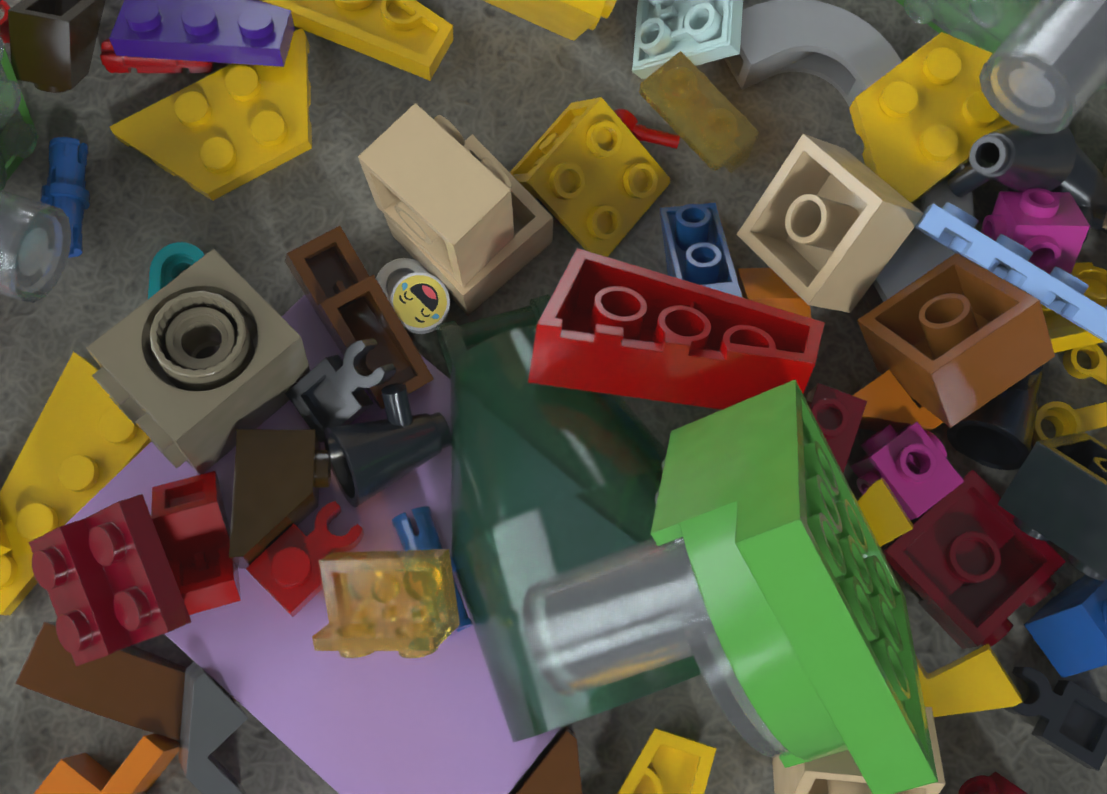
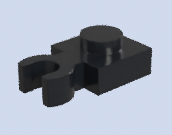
M374 338L360 340L351 344L345 351L343 360L339 355L325 357L285 393L309 428L316 430L320 443L324 442L325 428L351 424L374 404L364 391V388L384 384L394 376L396 368L393 364L381 366L374 370V372L367 367L366 356L378 344Z
M1015 666L1012 673L1028 684L1029 696L1024 702L1004 709L1017 715L1038 717L1039 719L1031 733L1033 736L1084 767L1099 771L1107 755V703L1068 680H1058L1052 691L1048 679L1040 671L1030 667Z

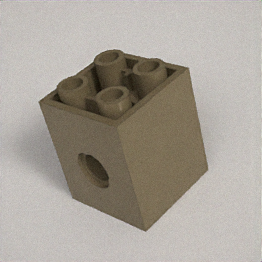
M214 248L86 347L101 366V369L94 373L92 377L110 395L111 400L135 425H139L151 439V442L175 468L180 467L187 461L199 475L204 474L236 446L237 429H257L289 401L285 393L310 372L301 336Z

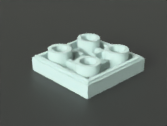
M638 0L632 72L641 79H648L740 54L743 0Z

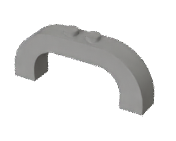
M771 0L743 9L740 54L724 58L742 90L777 74L804 72L818 76L832 84L841 93L849 107L856 96L902 62L891 44L869 23L843 8L816 0ZM964 164L913 205L921 212H924L932 204L943 208L945 203L949 202L973 216L972 191L959 198L951 191L948 185V178L965 168ZM913 228L863 295L864 303L869 311L873 310L951 257L955 252Z

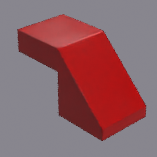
M216 471L152 487L151 518L189 615L241 601L239 571L236 564L229 558L230 528Z

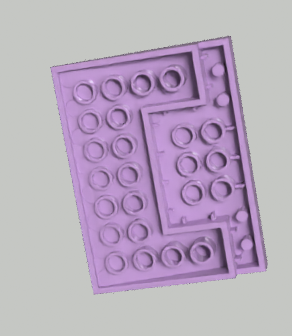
M304 295L282 318L301 336L311 371L325 357L339 355L343 360L344 356ZM421 355L434 380L408 394L412 415L423 413L431 415L440 412L450 428L452 444L442 449L440 454L358 507H353L346 500L331 469L330 488H319V506L297 527L308 536L315 529V519L320 509L326 504L336 501L340 505L342 512L331 521L329 525L330 533L336 536L345 535L357 523L363 528V538L355 548L347 552H335L329 557L338 567L340 573L292 617L258 583L246 568H238L241 601L189 615L191 623L165 633V635L339 794H509L607 670L604 669L582 677L569 670L562 661L551 636L547 616L548 598L553 591L656 552ZM364 388V391L374 404L351 424L387 419L385 408L381 410L366 388ZM290 400L257 428L311 430ZM150 442L66 524L84 519L118 501L143 494L151 515L152 487L199 474L187 461L180 467L175 468L157 447ZM321 442V450H326L324 442ZM236 446L205 472L216 471L230 532ZM422 506L430 507L431 516L445 556H451L454 559L457 571L452 575L468 617L471 618L473 623L469 628L457 632L446 608L444 609V614L452 635L437 640L433 639L432 629L418 588H411L406 574L411 569L396 528L392 524L394 517L406 512L407 517L411 520L415 534L418 536L419 529L411 509Z

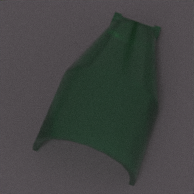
M548 294L530 299V305L461 325H457L456 321L439 324L436 327L439 344L450 373V428L452 436L451 557H453L456 565L455 573L513 742L531 738L577 722L729 663L716 632L582 677L569 670L554 645L547 616L548 598L553 591L684 543V539L681 537L657 546L651 535L667 450L620 395L528 383L537 323L551 298Z

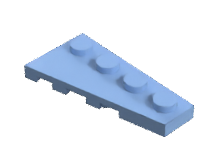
M946 202L943 208L932 204L925 209L924 215L914 227L915 229L1040 300L1042 305L1107 343V306L1104 308L1083 295L1089 287L1088 284L1056 266L1048 274L1028 261L1033 255L1032 251L1003 234H1000L996 241L974 229L979 221L978 219L949 202Z

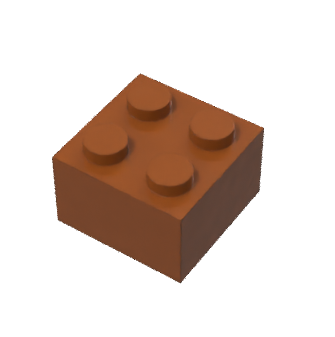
M958 253L953 254L857 320L877 371L884 374L890 370L910 397L950 428L1055 357L1040 300Z

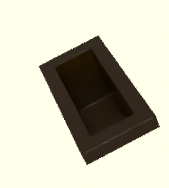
M22 0L8 10L11 66L16 79L34 83L35 88L45 92L60 93L72 90L89 73L106 0Z
M237 429L229 558L239 569L247 568L293 524L298 526L319 506V488H330L331 452L330 450H321L316 430Z

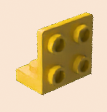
M602 97L572 102L510 171L511 175L534 198H538L586 251L606 257L609 256L670 184V177Z

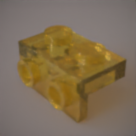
M681 51L641 82L640 95L711 170L716 171L724 165L732 173L748 160L758 137V130Z
M449 549L330 553L319 560L329 624L312 636L315 651H339V655L343 658L363 657L375 651H398L399 656L403 658H419L436 652L439 645L460 625Z

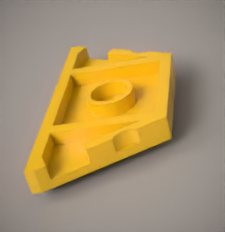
M302 28L294 31L284 67L232 63L111 125L110 129L121 143L136 149L150 158L157 166L173 176H178L193 189L214 201L312 149V125L309 119L311 84L308 79L310 44Z
M940 32L856 96L849 110L856 134L861 137L864 144L862 156L865 165L910 203L914 204L969 160L971 147L978 139L1023 118L1032 111V109L1019 103L1004 86L1001 80L1000 69L1005 58Z

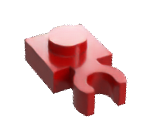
M336 501L330 502L320 509L315 519V529L308 536L293 524L246 568L258 583L292 617L340 573L338 567L329 557L335 552L341 553L352 550L363 538L364 531L358 523L345 535L336 536L330 533L329 525L331 521L342 512L340 505Z

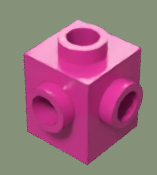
M1031 188L1024 192L999 191L993 213L985 217L981 233L994 241L997 240L1000 234H1003L1033 252L1028 261L1048 274L1052 272L1055 266L1071 274L1090 225L1070 192H1051L1046 189Z
M918 422L897 432L891 424L882 428L860 445L866 452V455L850 466L858 477L857 486L862 495L875 481L883 477L910 520L921 516L964 482L946 459L947 452L942 442L933 433L924 430Z

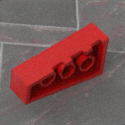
M577 248L537 323L528 383L723 410L792 380H796L801 392L804 393L816 364L825 322Z

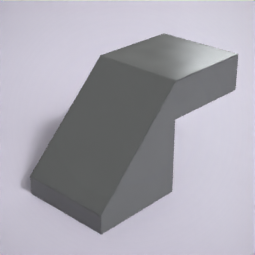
M193 662L185 671L179 763L185 777L202 794H246L242 785L211 753L239 728L248 717L238 703L197 663Z

